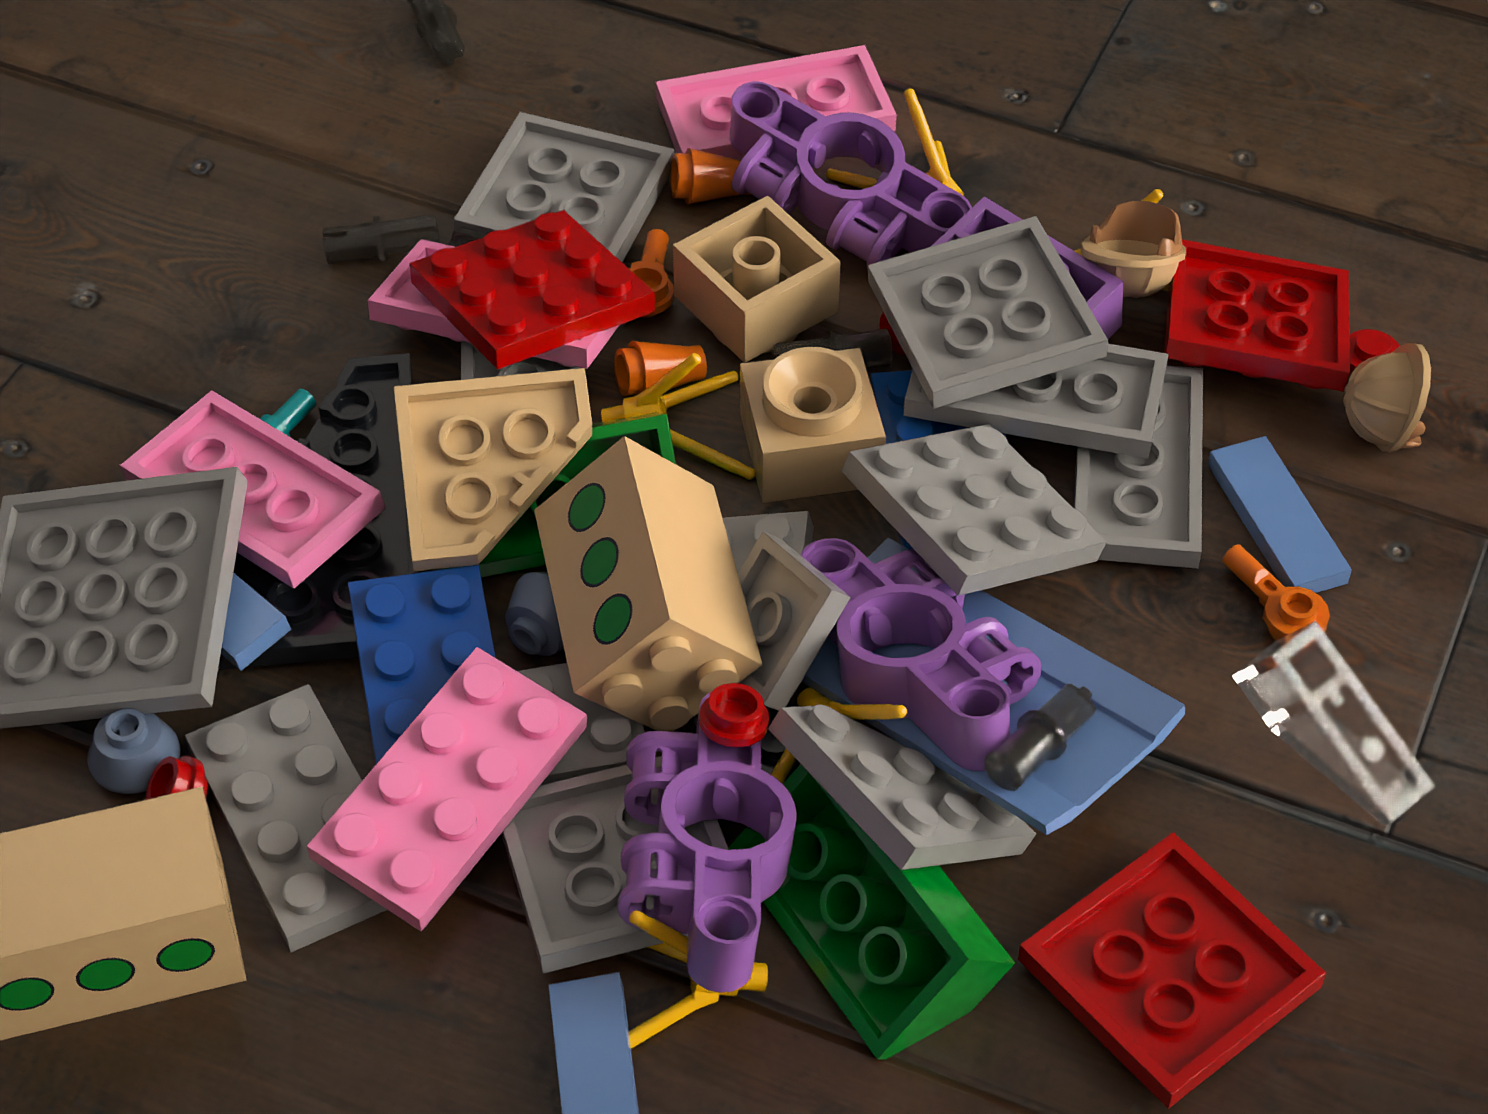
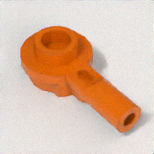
M653 229L648 232L641 261L632 263L631 268H629L655 293V312L642 317L655 316L665 311L674 301V285L669 280L663 265L669 236L660 229Z
M1240 544L1233 546L1226 552L1222 562L1259 597V602L1265 607L1262 619L1267 624L1269 633L1277 642L1288 647H1304L1313 643L1326 631L1330 613L1328 605L1321 596L1312 590L1302 587H1284Z

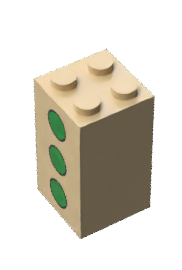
M624 436L534 510L573 692L656 731L673 732L699 713L701 701L709 692L723 684L739 683L763 665L714 485Z
M203 787L0 833V1041L247 980L224 864Z

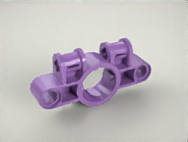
M758 81L742 84L732 95L729 140L732 146L744 155L733 176L732 190L741 195L749 192L759 199L768 195L788 214L798 206L804 216L823 229L829 230L826 238L827 246L834 250L842 247L867 262V269L870 264L894 258L901 248L911 253L931 247L972 208L969 201L963 195L906 163L904 148L899 137L889 126L876 118L848 112L824 116L776 87ZM855 157L865 161L870 167L878 169L882 174L875 186L861 190H847L825 183L813 172V168H820L825 163V160L831 158Z
M837 538L821 539L806 546L801 556L851 597L828 635V638L838 647L841 686L849 700L854 704L905 706L907 715L904 718H910L954 763L962 768L972 771H987L997 768L1006 762L1011 754L1009 705L1025 697L1035 687L1041 674L1042 665L1040 658L1029 648L1016 647L1008 639L1006 627L996 618L983 617L966 624L965 615L962 610L965 595L957 596L914 549L902 551L877 563H873L856 546L846 540ZM900 643H916L934 648L928 653L911 658H888L872 653L878 648Z
M709 692V693L702 699L701 704H700V707H699V713H700V708H701L702 703L709 697V695H710L711 692ZM698 714L696 734L649 731L636 736L629 743L626 760L628 768L632 771V781L627 785L624 792L625 809L631 817L640 822L658 825V832L644 833L632 837L624 844L620 861L622 870L627 875V883L618 898V910L620 917L625 923L636 929L640 928L629 921V916L634 910L655 918L681 934H688L687 967L689 975L695 983L710 991L719 993L732 992L743 987L750 980L761 922V902L773 895L785 880L797 814L792 796L784 785L769 773L761 770V740L746 747L720 745L709 739L702 732ZM656 751L662 752V767H655ZM652 788H658V803L655 805L651 803ZM724 819L746 825L760 833L766 842L750 849L726 850L700 842L690 836L684 828L702 820ZM655 854L657 869L651 870V855ZM653 894V909L649 910L646 907L647 895Z

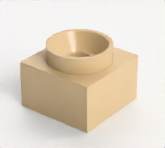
M768 195L673 244L674 296L744 363L763 353L784 348L799 333L839 312L840 260Z
M802 347L785 352L772 360L740 364V416L753 468L756 471L755 476L762 503L858 490L842 472L849 452L886 444L885 431L860 348L834 351L822 347Z

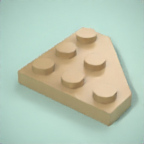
M585 368L394 386L413 572L479 565L592 436V417Z

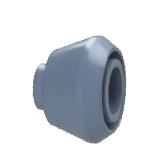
M534 572L523 575L515 584L505 615L509 637L517 648L527 654L551 656L564 650L548 572Z
M120 709L112 714L105 715L97 724L88 751V767L94 780L107 790L122 794L147 791L148 782L154 769L164 758L169 756L177 759L180 758V743L174 730L154 713L142 714L136 709Z

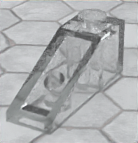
M1316 621L1275 641L1232 675L1272 732L1384 826L1396 820L1435 787Z

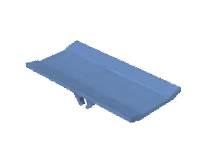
M887 538L868 559L873 563H877L909 549ZM982 590L964 594L965 599L962 610L965 615L966 624L983 617L996 618L1006 627L1008 639L1016 647L1029 648L1040 658L1042 665L1040 678L1035 687L1025 697L1009 705L1011 754L1007 761L999 767L987 771L968 770L954 763L910 718L864 721L903 746L919 751L938 768L1040 832L1048 835L1074 820L1161 744L1185 715V704ZM827 637L801 682L832 701L844 705L854 704L846 696L841 686L838 647ZM900 643L878 648L872 653L888 658H911L928 653L934 648L916 643Z

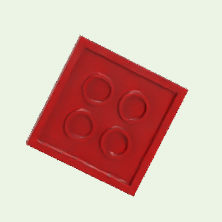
M564 210L542 214L535 220L506 230L492 231L483 238L454 248L437 250L431 256L409 263L411 283L497 370L561 347L574 340H580L585 336L655 312L654 291Z
M1182 239V245L1186 247L1185 260L1179 262L1177 271L1169 282L1164 353L1169 354L1168 359L1178 360L1190 366L1205 365L1236 371L1253 378L1268 377L1299 383L1310 389L1326 388L1344 392L1350 375L1349 270Z
M1174 832L1020 944L1018 960L1168 1109L1322 988L1326 972Z

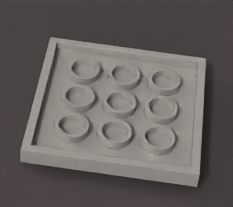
M238 467L3 496L0 508V729L99 719L125 708L136 709L142 714L212 707L248 480Z

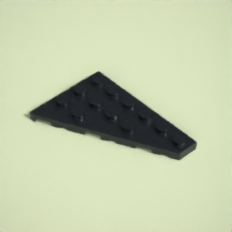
M410 353L349 358L337 377L338 383L336 388L328 393L318 408L320 417L306 439H298L299 443L381 492L386 509L295 589L239 553H236L233 573L285 615L291 627L287 634L245 668L359 657L348 582L423 572H413L394 386L413 385ZM222 654L220 655L218 670L237 668Z

